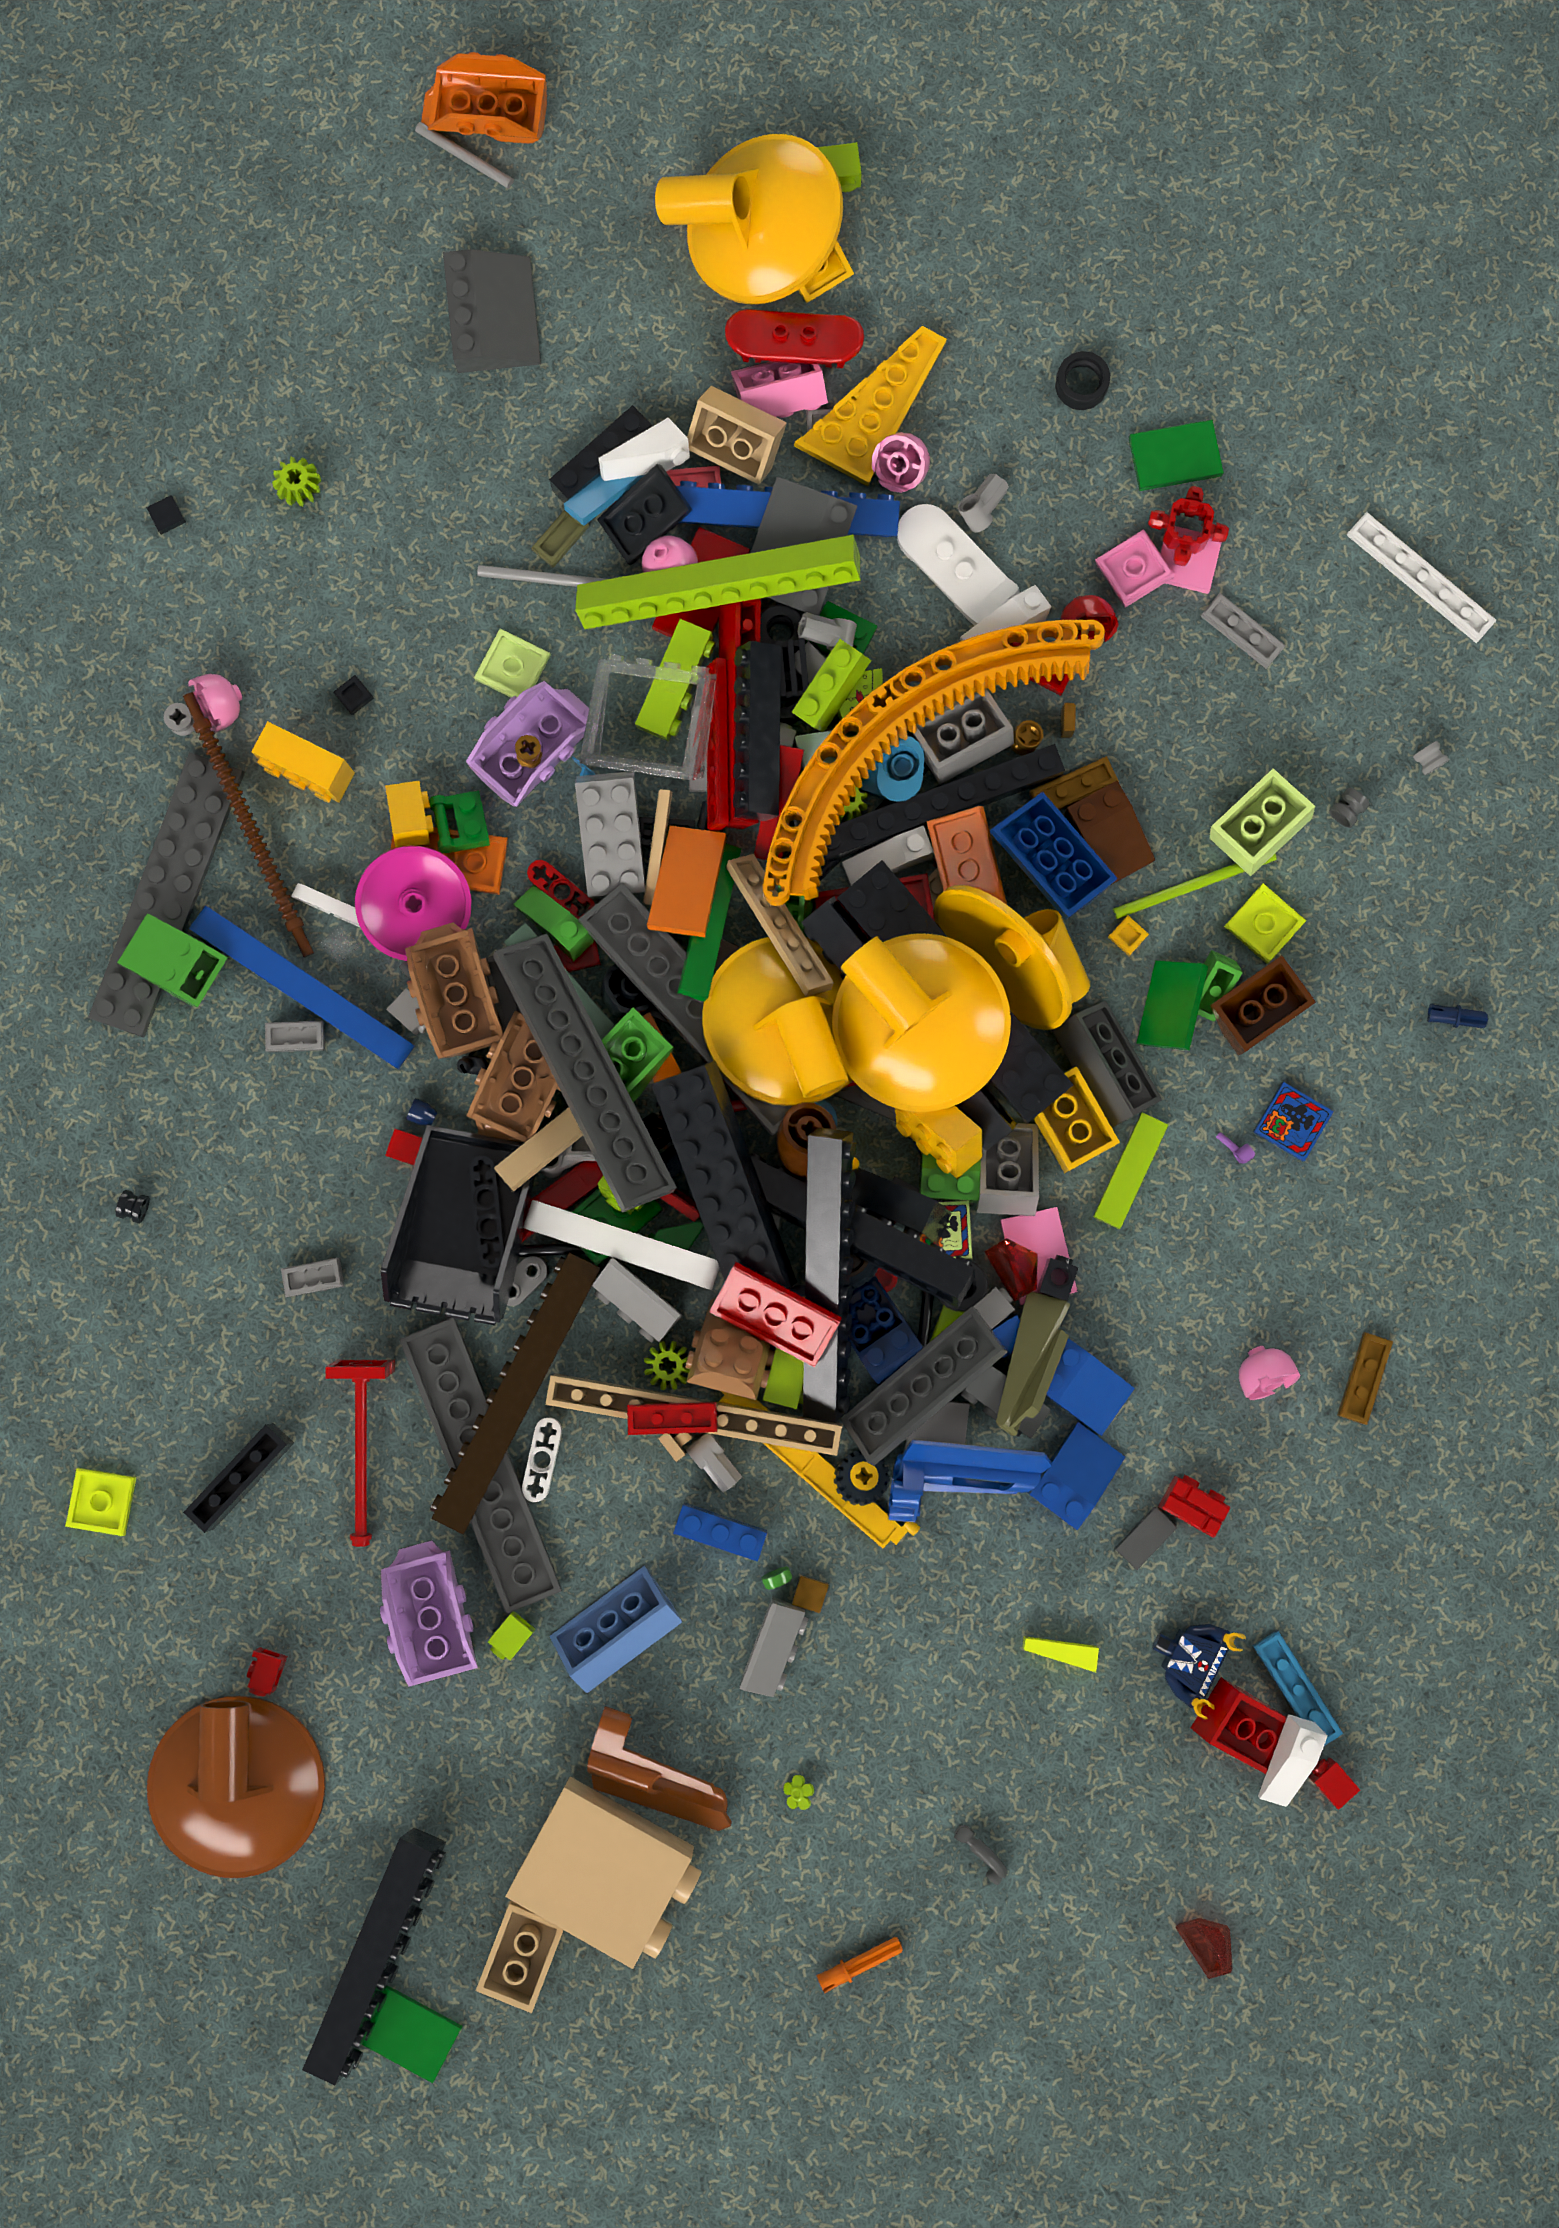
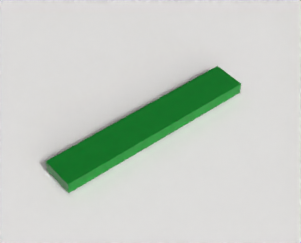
M727 843L724 848L706 936H690L677 992L703 1002L709 996L734 880L726 868L728 860L739 858L741 848Z

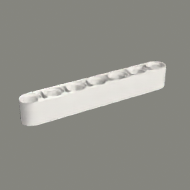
M535 1200L531 1202L523 1226L527 1230L709 1290L713 1289L719 1271V1265L715 1259Z

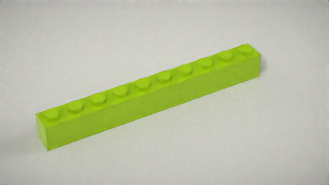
M854 535L579 584L577 585L575 611L585 630L860 581V553Z

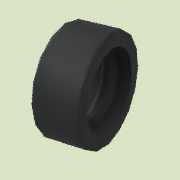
M1080 351L1069 355L1061 363L1056 376L1055 388L1060 400L1068 407L1076 410L1094 408L1102 402L1110 384L1111 375L1108 365L1102 357L1093 352ZM1081 366L1093 370L1099 378V386L1096 391L1088 395L1073 392L1066 383L1067 374L1071 369Z

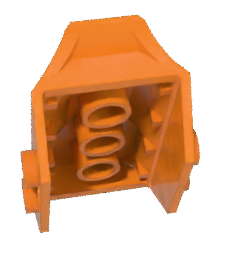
M476 52L468 54L458 53L437 67L435 83L425 92L421 122L428 126V130L459 132L463 135H472L473 133L486 134L501 142L534 143L542 137L547 109L546 75L513 57L503 54L489 56Z

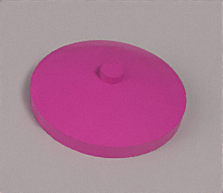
M401 846L379 855L364 870L356 888L355 912L361 930L374 947L384 954L399 960L407 961L405 948L414 946L421 932L453 922L461 929L466 930L471 915V894L463 873L448 857L434 849L423 846Z

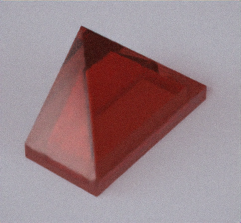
M1008 1238L984 1251L1014 1302L1037 1289V1253Z
M1197 1918L1180 1923L1175 1927L1208 1979L1231 1973L1233 1970L1230 1929L1227 1925Z

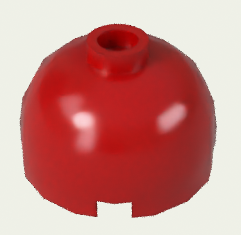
M1084 595L1074 598L1064 608L1060 620H1096L1100 622L1105 630V642L1116 633L1119 625L1110 603L1096 595ZM1078 630V640H1081V630ZM1089 631L1088 639L1092 640L1094 639L1095 631Z

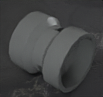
M1347 788L1341 795L1342 800L1330 808L1329 814L1342 826L1351 828L1357 822L1359 813H1364L1370 806V803L1357 790Z

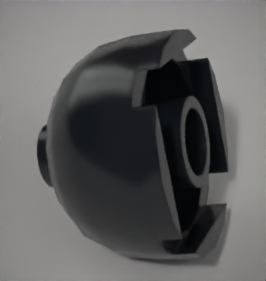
M616 963L610 966L602 980L600 993L603 1004L610 1013L619 1018H623L632 1008H635L642 1016L648 1013L654 1005L647 998L644 1001V994Z

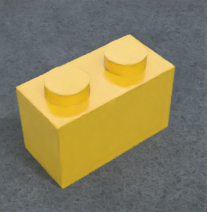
M420 781L386 785L395 847L430 844L428 833L434 832L431 815L425 816L424 809L430 808L427 791L421 792Z

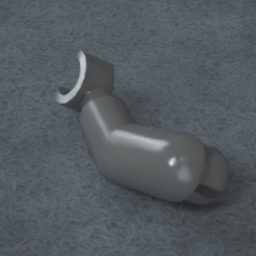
M960 1825L954 1832V1838L962 1843H967L971 1847L970 1850L991 1868L986 1873V1877L995 1885H999L1002 1878H1005L1007 1875L1006 1866L980 1838L977 1840L974 1837L975 1832L966 1825Z

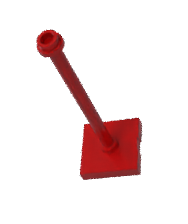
M337 1359L326 1366V1379H352V1382H355V1533L350 1534V1540H352V1546L356 1547L369 1546L372 1539V1534L367 1533V1382H370V1379H386L390 1374L394 1373L395 1360Z

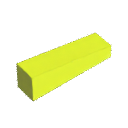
M1027 1636L1023 1638L1022 1648L1025 1651L1092 1672L1097 1670L1099 1653L1097 1646Z

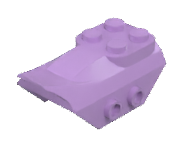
M545 681L523 691L518 697H511L504 706L505 710L498 717L494 716L486 723L485 731L466 760L469 767L490 789L504 801L515 807L541 781L546 782L555 772L554 767L561 760L563 762L568 760L575 751L573 747L595 726L590 722L592 710L570 690L554 689ZM532 735L539 740L542 758L541 763L537 767H523L518 763L515 744L521 736ZM528 748L524 750V753L527 752L529 755L534 754V752L530 751Z
M433 1541L399 1549L393 1563L388 1568L381 1569L383 1606L380 1607V1614L383 1623H388L390 1636H387L389 1651L391 1654L395 1653L397 1663L408 1687L478 1668L470 1637V1632H473V1624L470 1615H465L462 1603L466 1602V1595L463 1585H458L450 1551H442Z

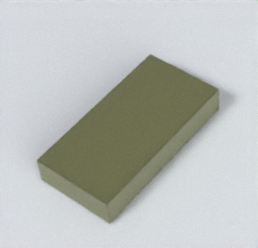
M564 510L531 549L554 568L590 527L589 523L583 526Z

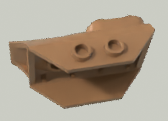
M453 922L421 932L417 943L414 946L405 948L411 980L407 981L411 997H417L419 1008L415 1009L418 1022L420 1026L425 1025L438 1059L459 1056L491 1046L494 1041L499 1043L504 1034L495 1003H499V997L495 986H489L487 976L491 975L490 967L486 958L481 959L473 929H461Z
M514 1011L500 1042L494 1041L487 1054V1058L491 1059L487 1070L481 1068L474 1084L478 1085L479 1088L467 1116L474 1119L478 1128V1134L516 1142H526L536 1134L543 1117L550 1118L557 1103L552 1100L556 1089L561 1090L522 1013Z
M715 1297L710 1300L702 1330L695 1331L692 1347L696 1348V1351H689L685 1368L690 1369L686 1382L757 1400L760 1387L766 1388L770 1371L765 1370V1366H772L775 1350L770 1349L771 1344L710 1313L709 1311L717 1298Z

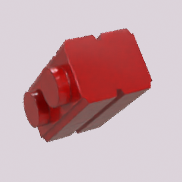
M1185 1474L1182 1479L1174 1476L1158 1507L1214 1538L1230 1510V1506L1224 1503L1226 1497L1212 1489L1207 1494L1198 1488L1200 1485L1198 1481Z

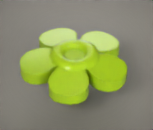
M795 1775L792 1782L785 1783L783 1788L786 1795H791L787 1798V1805L791 1809H796L799 1806L801 1810H806L811 1806V1801L808 1797L814 1794V1787L810 1783L805 1784V1778L802 1775Z

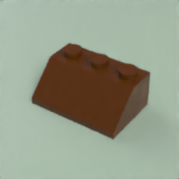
M1281 955L1210 1006L1222 1034L1239 1056L1315 1004L1316 1001Z

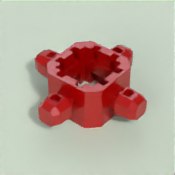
M1191 486L1186 494V498H1180L1175 501L1168 514H1165V511L1154 510L1151 511L1148 525L1151 528L1158 530L1164 528L1162 541L1168 549L1174 550L1173 561L1174 564L1179 566H1186L1191 554H1197L1202 551L1209 538L1213 542H1225L1228 536L1229 528L1226 525L1217 522L1212 524L1215 512L1210 504L1203 503L1204 493L1200 487ZM1180 513H1185L1184 516L1191 518L1194 515L1199 516L1198 520L1202 521L1201 535L1196 540H1193L1192 536L1187 535L1179 537V532L1174 531L1176 516H1180Z

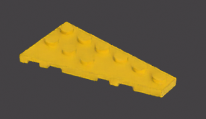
M921 326L898 347V350L886 361L884 360L870 376L864 378L825 417L819 419L803 437L801 436L796 440L794 447L868 486L875 474L872 469V454L876 446L887 436L898 432L947 339Z

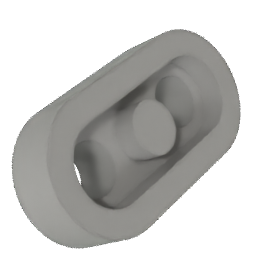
M530 1256L517 1265L513 1282L517 1293L514 1297L509 1296L508 1306H516L523 1303L546 1280L549 1269L545 1260L537 1256ZM531 1265L537 1268V1274L533 1277L528 1274V1268Z

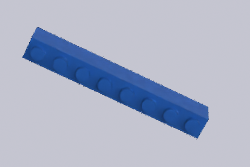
M680 481V486L676 487L693 511L679 523L759 528L773 487H765L764 492L753 491V486L736 485V490L725 489V484L708 483V488L697 487V482ZM821 491L827 495L857 505L848 534L897 538L900 501H895L894 495L878 494L877 499H866L865 493L850 492L849 497H838L837 491Z

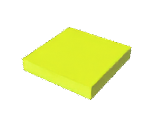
M1262 883L1224 927L1268 964L1306 920Z
M76 1468L65 1527L125 1536L136 1477Z

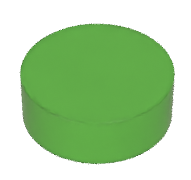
M785 1566L765 1574L761 1579L765 1588L770 1590L791 1581L792 1574L789 1567Z

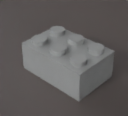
M987 688L985 689V696L982 697L978 692H975L973 701L967 696L964 697V705L954 701L953 710L944 706V715L934 712V721L925 718L924 727L916 724V732H910L911 737L917 740L923 748L924 762L939 785L1014 744L1013 727Z

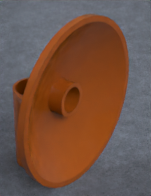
M238 1695L216 1698L191 1709L180 1717L159 1742L150 1763L147 1779V1800L150 1815L165 1845L190 1867L222 1878H245L259 1875L288 1860L302 1847L313 1832L320 1817L325 1798L323 1761L309 1731L293 1714L283 1707L252 1696Z

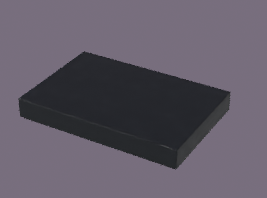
M656 464L597 520L627 564L632 565L643 556L646 547L652 541L665 536L693 510L662 465Z

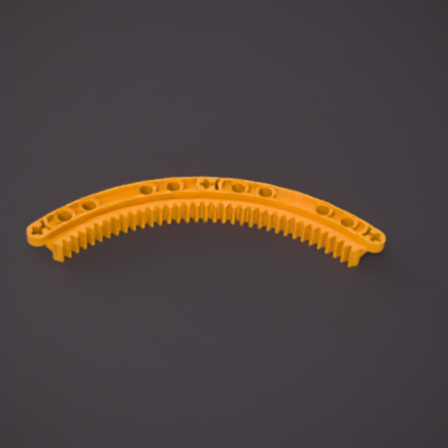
M1055 620L1011 626L977 635L932 653L906 667L873 690L835 726L817 748L798 777L782 810L769 849L763 883V893L767 902L774 906H780L789 900L790 894L804 896L805 900H811L819 896L817 887L820 886L819 876H822L821 866L825 865L824 855H828L827 845L832 843L830 835H835L836 833L834 825L840 824L839 815L844 816V806L850 805L849 796H856L855 787H862L861 778H869L868 769L876 770L875 761L883 762L882 753L891 754L890 745L898 747V738L908 739L907 730L915 733L916 724L922 727L925 726V718L934 721V712L944 715V706L953 710L954 701L964 705L965 696L973 701L974 693L978 692L983 697L985 696L986 688L995 693L996 685H1000L1003 690H1006L1007 682H1011L1014 687H1017L1019 679L1025 685H1028L1030 677H1033L1035 682L1039 683L1041 676H1045L1047 682H1050L1054 674H1056L1059 681H1062L1064 674H1067L1070 680L1074 679L1075 674H1079L1081 680H1085L1087 674H1089L1090 650H1096L1104 642L1105 630L1103 625L1096 620ZM1078 630H1081V640H1078ZM1089 631H1095V636L1092 640L1088 639ZM1047 637H1053L1056 640L1052 642H1047L1044 639ZM1013 642L1021 643L1018 647H1013L1009 644ZM942 665L950 666L947 670L938 669ZM912 681H917L920 683L917 686L907 685ZM850 731L858 733L854 737L845 736ZM828 757L836 758L832 763L823 762ZM793 820L801 821L796 827L788 826L789 822ZM781 852H791L788 858H778ZM775 884L779 885L782 890L776 897L770 891L775 889Z

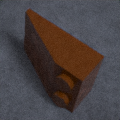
M1117 780L1067 807L1064 812V817L1118 878L1114 883L1155 861L1134 809Z

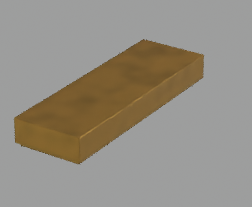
M1106 756L1031 790L1029 795L1033 799L1041 792H1044L1057 809L1061 810L1116 780L1119 782Z
M1363 1332L1337 1414L1338 1416L1364 1425L1368 1424L1393 1341Z

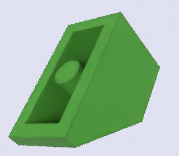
M1211 950L1204 962L1208 966L1198 1015L1215 1022L1216 1018L1210 1005L1233 990L1243 972L1237 961Z

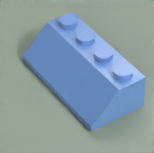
M643 1566L549 1637L569 1676L588 1693L681 1624L682 1620L648 1569Z

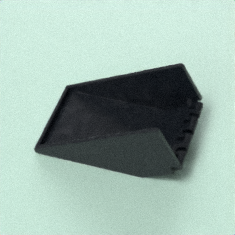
M430 1125L426 1126L380 1272L384 1301L390 1302V1306L411 1310L413 1303L416 1302V1311L440 1315L442 1308H446V1317L469 1321L471 1313H474V1322L495 1326L496 1322H501V1319L504 1318L514 1282L524 1233L523 1226L528 1213L535 1175L513 1192L497 1173L505 1251L500 1268L489 1269L483 1266L478 1258L469 1164L476 1156L485 1155L498 1165L524 1143ZM484 1161L480 1162V1167L475 1168V1172H479L482 1177V1182H476V1187L482 1184L493 1185V1180L486 1181L485 1173L490 1170V1166L485 1165ZM483 1190L478 1195V1202L482 1206H488L494 1200L493 1192L490 1190ZM485 1219L481 1224V1230L485 1235H491L497 1229V1223L494 1219ZM499 1237L494 1240L482 1239V1245L489 1244L490 1251L488 1254H485L484 1258L490 1260L491 1264L495 1263V1258L500 1257V1252H495L493 1249V1242L499 1243Z

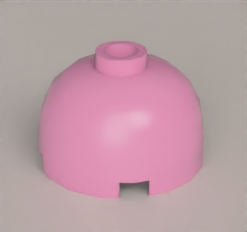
M900 432L887 436L876 446L872 454L873 472L876 471L880 479L878 480L879 483L893 492L902 493L915 488L924 480L930 466V456L927 447L920 438L911 433Z
M659 537L646 547L642 556V571L645 573L698 563L697 554L692 546L680 537Z
M217 674L201 675L188 682L189 686L194 685L195 691L193 693L204 717L209 718L212 724L211 731L217 733L234 723L240 712L239 701L242 700V694L236 684L231 685L226 678Z
M1264 1346L1250 1350L1248 1352L1249 1357L1243 1361L1239 1369L1240 1385L1246 1398H1249V1400L1262 1399L1273 1395L1275 1392L1272 1390L1283 1384L1285 1388H1288L1300 1378L1295 1363L1287 1353L1275 1348L1265 1349Z

